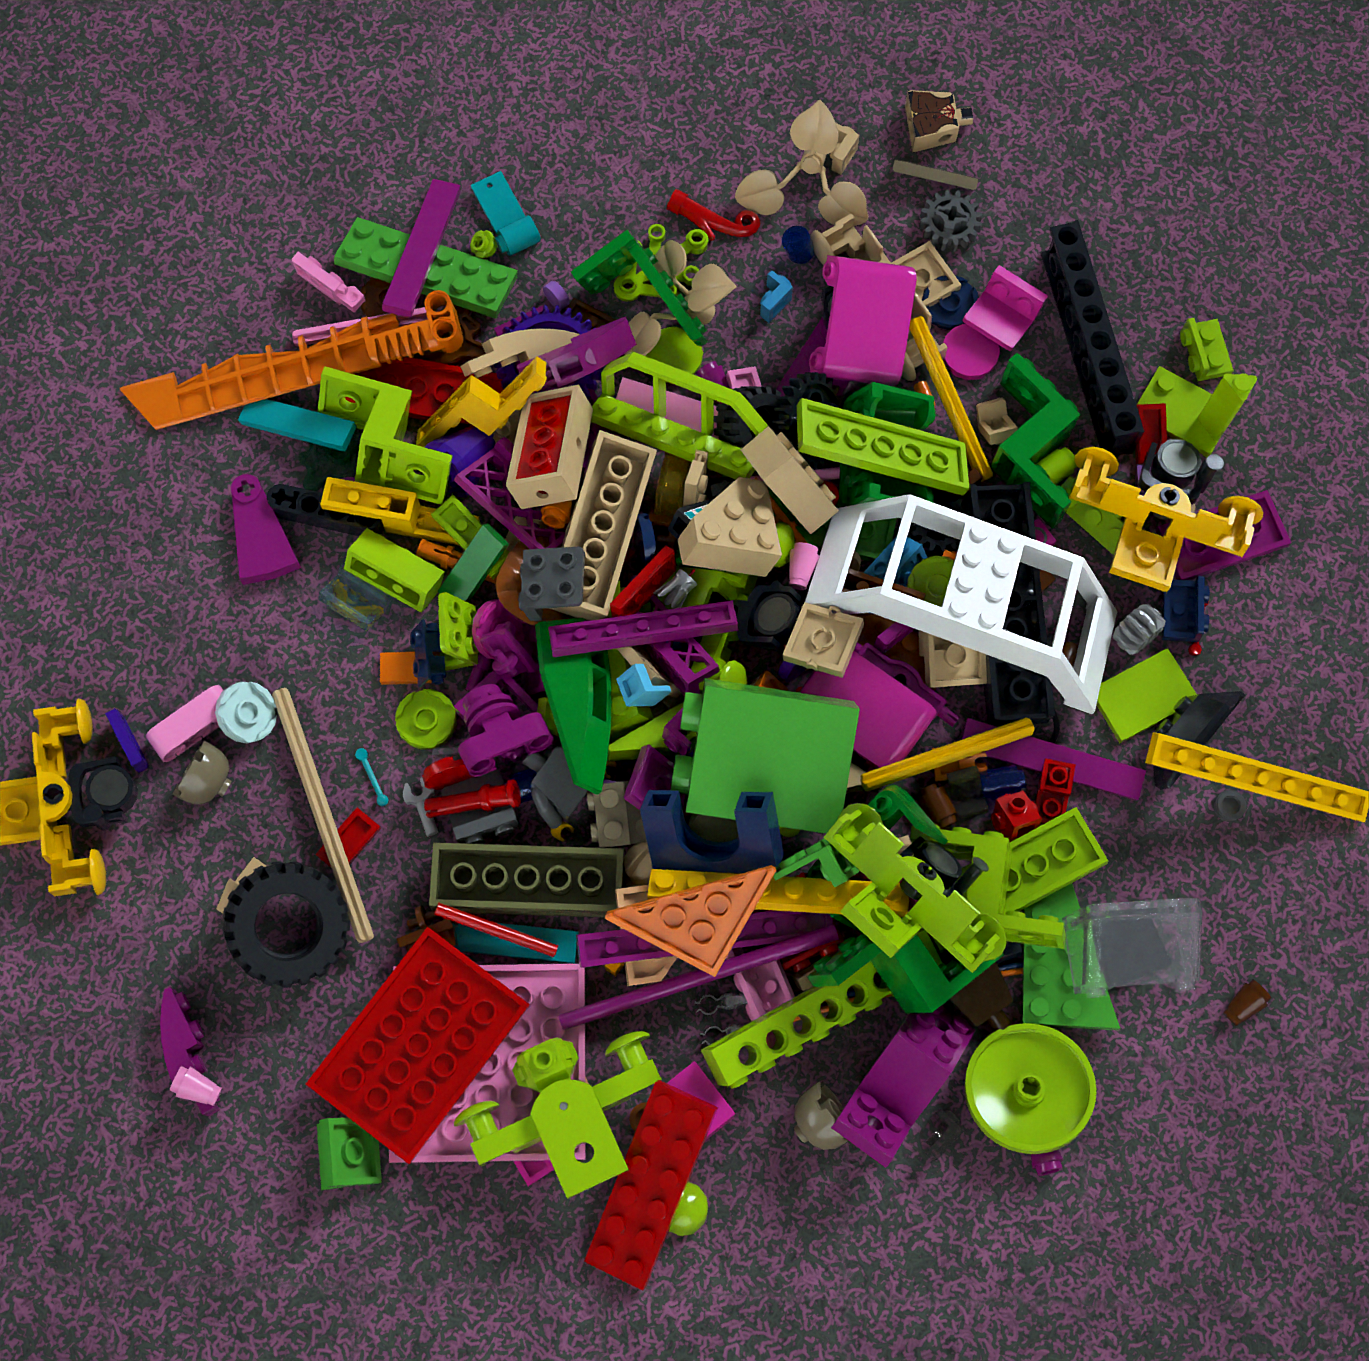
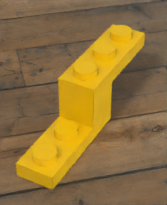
M536 356L500 394L473 375H470L418 429L416 445L425 447L430 441L445 436V433L450 428H455L462 418L488 436L497 428L502 429L508 422L510 415L515 410H521L526 404L528 397L534 391L538 392L544 386L547 380L545 376L546 362Z
M327 477L320 503L322 509L381 519L385 531L388 533L459 545L432 518L431 514L436 508L420 506L416 492ZM474 515V517L480 522L479 516Z

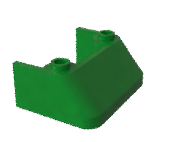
M897 785L885 787L868 804L880 815L883 825L888 830L905 815L916 829L943 845L948 842L947 838L909 793ZM819 859L809 869L807 878L825 879L820 870L821 862ZM830 914L837 921L863 933L843 914Z

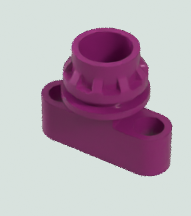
M495 684L477 687L468 693L463 700V707L466 711L464 721L471 738L460 744L458 752L471 776L477 777L496 770L493 757L505 753L506 757L511 758L516 753L514 749L522 745L528 756L546 749L554 740L540 713L534 712L520 717V711L513 703L511 697L502 693L500 687Z

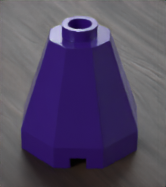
M472 425L430 441L425 446L428 449L453 455L448 484L452 487L448 490L451 495L464 498L469 495L454 479L458 473L495 447L496 442L493 439V433L488 436ZM469 476L467 479L474 485H477L480 478Z

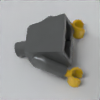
M557 746L549 758L537 752L530 756L527 755L523 764L537 773L531 782V787L533 788L531 796L540 816L551 828L552 836L563 842L565 840L561 837V830L566 828L571 833L574 831L573 826L564 822L563 819L567 821L588 790L573 784L563 748ZM607 760L606 766L616 768L617 764L615 761ZM605 770L604 778L610 779L611 776H609Z

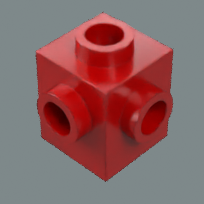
M1024 791L1005 794L996 799L994 810L991 814L994 828L1000 831L1004 838H1008L1009 843L1040 827L1042 820L1036 804L1030 801Z

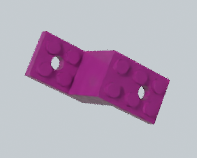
M943 1004L932 1013H909L899 1030L862 1079L831 1128L886 1168L894 1158L912 1125L951 1075L976 1030L970 1026L967 1020L954 1015Z

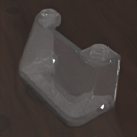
M1183 898L1093 904L1084 906L1062 918L1066 933V946L1074 994L1086 993L1087 998H1099L1106 996V990L1114 987L1167 983L1168 987H1174L1175 992L1195 989L1194 984L1200 982L1203 913L1200 899Z

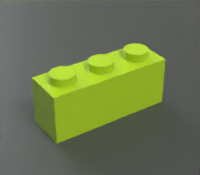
M368 528L348 549L344 570L421 613L437 595L445 573L434 564L428 563L412 554L409 550L396 545Z

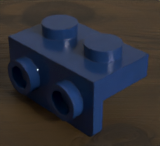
M1197 576L1195 581L1172 580L1168 592L1162 591V618L1166 621L1162 630V640L1199 642L1204 632H1208L1209 615L1204 614V604H1208L1210 590L1209 586H1205L1204 576Z

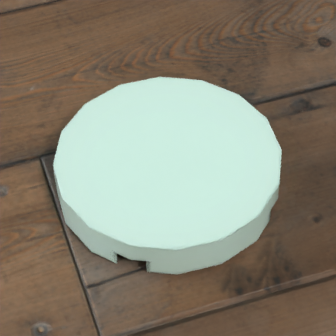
M238 682L232 684L222 691L216 702L215 714L218 725L226 736L236 742L247 744L263 739L271 733L277 715L275 716L274 708H276L273 697L267 689L258 683Z

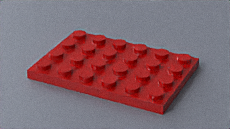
M427 927L309 1078L306 1085L406 1163L411 1164L530 1004Z

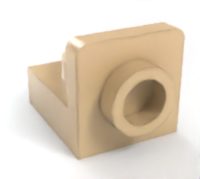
M836 123L838 143L830 154V158L833 159L831 170L842 175L858 150L860 135L852 128Z

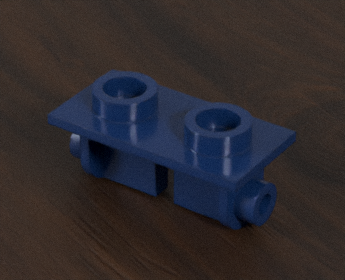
M422 619L410 634V644L415 649L416 658L413 663V674L418 678V688H421L428 680H431L433 685L443 684L444 678H446L444 656H433V652H442L438 624L429 623L426 625L425 620Z

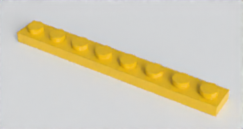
M1152 733L1145 761L1147 764L1355 821H1366L1369 809V791L1165 734Z
M651 869L647 898L648 900L738 874ZM783 876L775 881L772 877L755 909L842 914L840 911L871 884L872 881L847 880L834 887L831 881L821 878ZM898 883L883 902L899 917H904L909 909V896L902 891L900 883Z

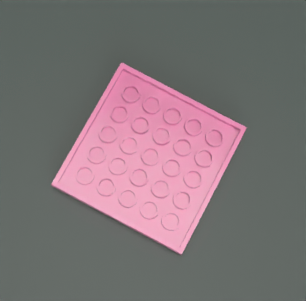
M579 964L479 965L528 1002L530 1006L411 1163L478 1162L470 1145L474 1141L467 1125L463 1124L454 1127L456 1117L463 1110L476 1103L495 1101L500 1104L497 1109L491 1112L498 1130L530 1116L534 1102L540 1093L519 1086L512 1071L517 1062L518 1055L529 1048L556 1037L572 1042L579 1059L574 1067L571 1079L585 1082V1023L563 1030L559 1020L560 1014L585 1006V967L580 968ZM540 1141L517 1153L510 1151L488 1162L550 1160L543 1142ZM586 1143L576 1147L575 1158L577 1160H586ZM389 1149V1163H406Z

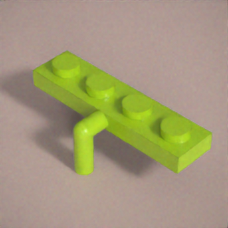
M1070 476L1061 486L1068 495H1070L1075 480L1073 476ZM1070 499L1072 502L1066 513L1114 555L1123 525L1121 520L1123 516Z

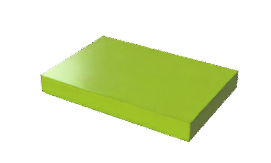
M1167 648L1102 682L1096 706L1118 742L1122 743L1173 716L1176 713L1173 710L1174 706L1184 696L1189 697L1197 694Z

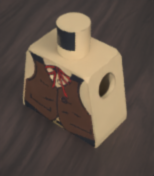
M915 90L907 92L905 110L912 152L955 142L959 126L973 124L972 108L956 109L955 98L951 92Z

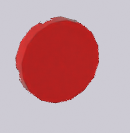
M453 756L433 762L425 768L422 775L425 787L430 790H442L444 787L474 777L469 774L463 760L458 759L454 761Z

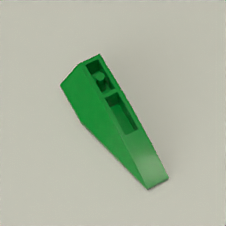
M573 618L538 622L535 625L539 671L573 784L598 795L602 792L611 731L612 692L608 650L553 657L548 627L588 620Z

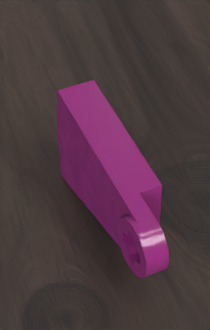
M250 474L236 477L231 484L239 579L242 584L246 585L272 580L300 569L301 566L273 509L268 504L267 496L259 480ZM246 484H249L250 488H254L250 490L251 495L245 496L241 492Z

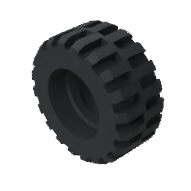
M277 861L271 862L269 866H260L253 869L254 872L248 877L244 876L239 881L235 891H231L228 896L229 902L223 911V936L233 959L247 975L269 986L277 984L281 988H291L292 984L299 983L302 986L310 983L309 979L318 976V978L322 977L327 973L325 969L330 964L335 965L340 959L338 954L341 948L345 949L348 942L346 932L350 931V920L347 919V912L349 910L341 896L342 893L320 871L311 866L303 865L300 862L290 861V863H283ZM280 894H295L307 900L312 906L316 916V929L308 943L299 950L286 954L273 952L266 948L257 936L255 927L257 914L264 903L272 897Z

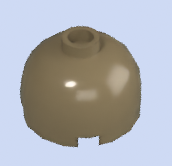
M203 741L184 771L182 781L176 785L172 795L188 803L201 805L210 802L217 794L223 797L232 782L227 778L230 767L224 753L212 744Z
M820 1082L808 1088L798 1099L794 1111L797 1122L794 1130L799 1139L804 1143L809 1141L814 1147L823 1150L836 1149L849 1142L831 1128L840 1115V1110H843V1106L826 1085L821 1087Z

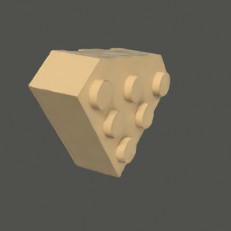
M739 477L698 512L678 538L682 564L766 577L782 556L767 484L764 481Z

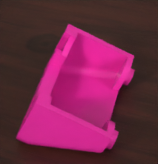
M827 255L822 275L827 285L834 287L825 347H817L811 353L809 358L810 372L826 374V378L868 384L876 382L888 386H896L901 379L917 281L915 269L909 266Z
M853 651L843 678L813 670L799 693L855 701L860 711L853 752L866 760L864 762L866 772L904 760L937 714L936 709L929 702L855 651Z

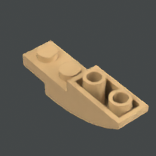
M528 329L503 334L482 343L485 355L468 361L460 367L465 377L474 374L476 378L493 372L490 367L500 362L502 367L518 361V358L520 363H523L536 356L572 343L571 338L580 334L557 329Z

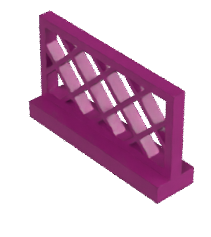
M505 436L497 441L492 450L456 475L454 481L529 549H545L535 540V536L548 537L549 546L546 548H560L562 546L566 532L554 530V528L547 526V529L534 527L533 519L542 520L541 511H535L532 508L521 509L512 507L511 499L514 498L507 489L506 482L514 444ZM490 462L500 472L489 471L487 463ZM469 476L482 478L483 486L474 485L467 478ZM489 479L502 481L503 489L489 487ZM491 496L504 498L505 506L496 505L491 500ZM572 500L571 513L574 507L575 500ZM513 516L525 517L527 526L518 525L513 520ZM568 523L565 524L563 529H567Z

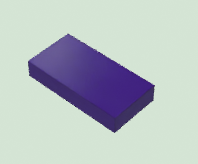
M115 708L105 713L131 766L138 773L147 769L149 764L125 717Z

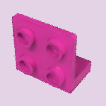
M999 265L984 292L964 316L963 322L1006 350L1012 351L1037 318L1048 295Z

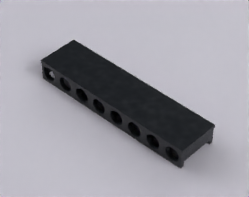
M1075 220L1072 223L1050 227L1052 241L1048 251L1041 252V257L1099 446L1111 452L1114 456L1132 454L1145 431L1079 221Z
M1030 482L992 486L970 484L969 490L964 495L966 515L1036 540ZM1019 562L1002 629L1048 646L1040 571L1036 567ZM986 655L987 684H984L987 723L989 725L1003 726L1023 718H1030L1032 724L1048 723L1050 719L1055 717L1052 682L1047 676Z

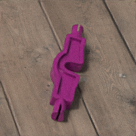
M858 642L856 643L855 652L894 679L896 677L904 678V686L929 702L936 709L937 714L934 719L938 716L953 728L960 716H957L945 707L946 699L925 685L919 673L911 665L900 660H891L869 643H865L864 646Z

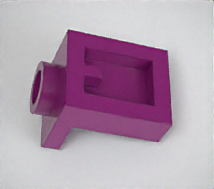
M682 708L664 726L662 738L664 739V744L672 752H679L681 755L686 756L690 751L692 743L685 737L691 731L680 730Z

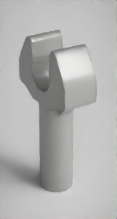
M420 778L423 793L419 796H414L409 784L405 783L403 798L407 805L412 804L417 807L426 836L429 837L437 834L438 829L434 818L426 816V813L430 812V810H424V801L426 798L434 796L435 792L426 788L423 778Z

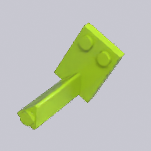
M1159 366L1137 405L1166 403L1167 436L1191 443L1200 454L1208 457L1247 399L1257 381V377L1243 373L1224 374L1211 394Z

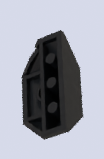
M1242 691L1184 696L1173 708L1176 713L1170 720L1165 719L1160 723L1155 732L1205 746L1246 695ZM1153 765L1155 786L1160 790L1171 788L1182 774Z

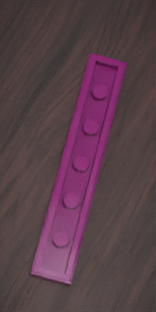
M437 179L432 180L383 301L382 310L384 312L409 318L412 317L460 195L461 185Z
M733 600L549 626L548 629L553 657L734 632L738 631V622Z
M967 718L961 740L997 727ZM1030 736L985 751L988 758L1039 773L1042 771L1045 758L1076 764L1073 783L1135 801L1139 800L1147 771Z

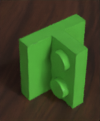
M326 1118L319 1120L320 1123L317 1124L321 1190L382 1183L379 1141L350 1118Z

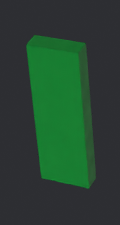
M490 524L482 525L438 592H447L469 603L509 543Z

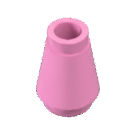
M798 542L790 550L789 586L793 589H807V585L820 558L817 554L818 548L816 546Z
M181 1066L170 1087V1091L176 1093L178 1098L212 1106L215 1105L222 1090L221 1087L191 1066L189 1069Z

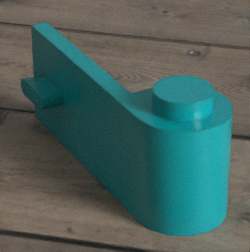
M501 171L471 185L473 193L497 235L495 240L501 253L507 252L509 256H512L541 242V237L534 221L529 215L525 216Z

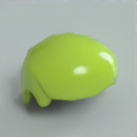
M688 1182L669 1232L679 1236L694 1234L704 1225L708 1213V1202L706 1195L698 1185Z

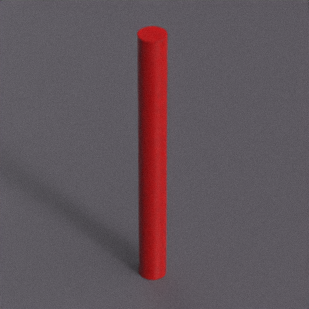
M439 902L434 912V915L551 957L555 956L558 945Z

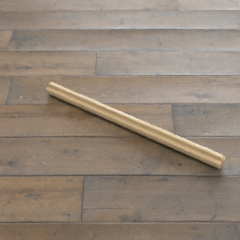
M287 688L275 690L272 696L338 888L342 893L343 900L347 904L349 910L347 914L355 938L359 943L370 941L373 939L374 934L290 692Z

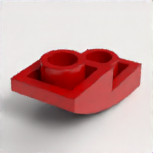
M1044 759L1035 799L1039 815L1042 818L1040 824H1045L1066 813L1076 764Z

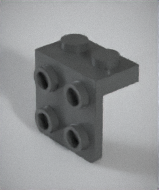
M579 546L523 550V564L520 566L522 585L518 601L520 610L526 614L530 621H542L543 608L576 607L582 604L585 565L584 550Z
M494 770L484 775L444 787L442 796L476 791L484 784H490L491 786L502 785L504 781L501 773L498 770ZM511 805L495 808L493 812L477 809L449 814L456 840L462 844H480L488 837L494 835L496 837L504 836L513 832L514 828L519 827Z

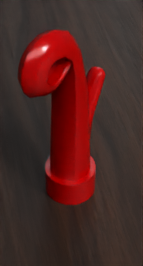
M678 189L674 190L666 208L678 216L681 214L688 218L707 234L710 241L715 240V235L711 229L735 237H748L756 233L760 227V218L753 211H741L733 223L688 197V194ZM748 219L751 221V224L743 226L742 221Z

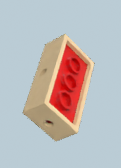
M579 385L531 394L521 410L506 482L507 489L521 509L577 499L593 412L591 404Z

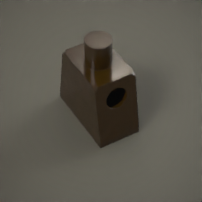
M997 962L949 999L975 1026L987 1021L995 1032L999 1029L1004 1030L1011 1024L1002 1009L1011 1004L1013 998Z

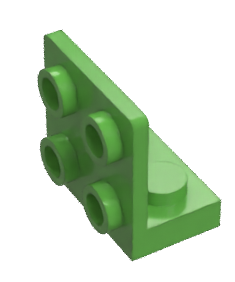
M824 838L811 847L803 849L779 863L778 866L781 870L776 872L773 878L776 881L818 858L821 862L820 870L827 881H831L834 887L846 882L860 870Z

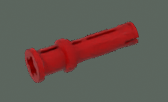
M514 779L508 780L507 784L491 786L490 784H484L476 791L426 798L424 810H430V812L426 813V816L433 818L477 809L493 812L495 808L509 805L516 808L521 803L520 789Z

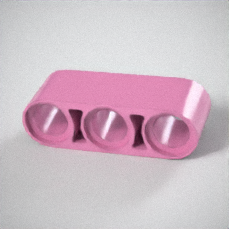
M220 685L208 688L147 732L146 739L163 762L172 761L202 740V737H206L219 728L215 711L216 702L222 691H224Z

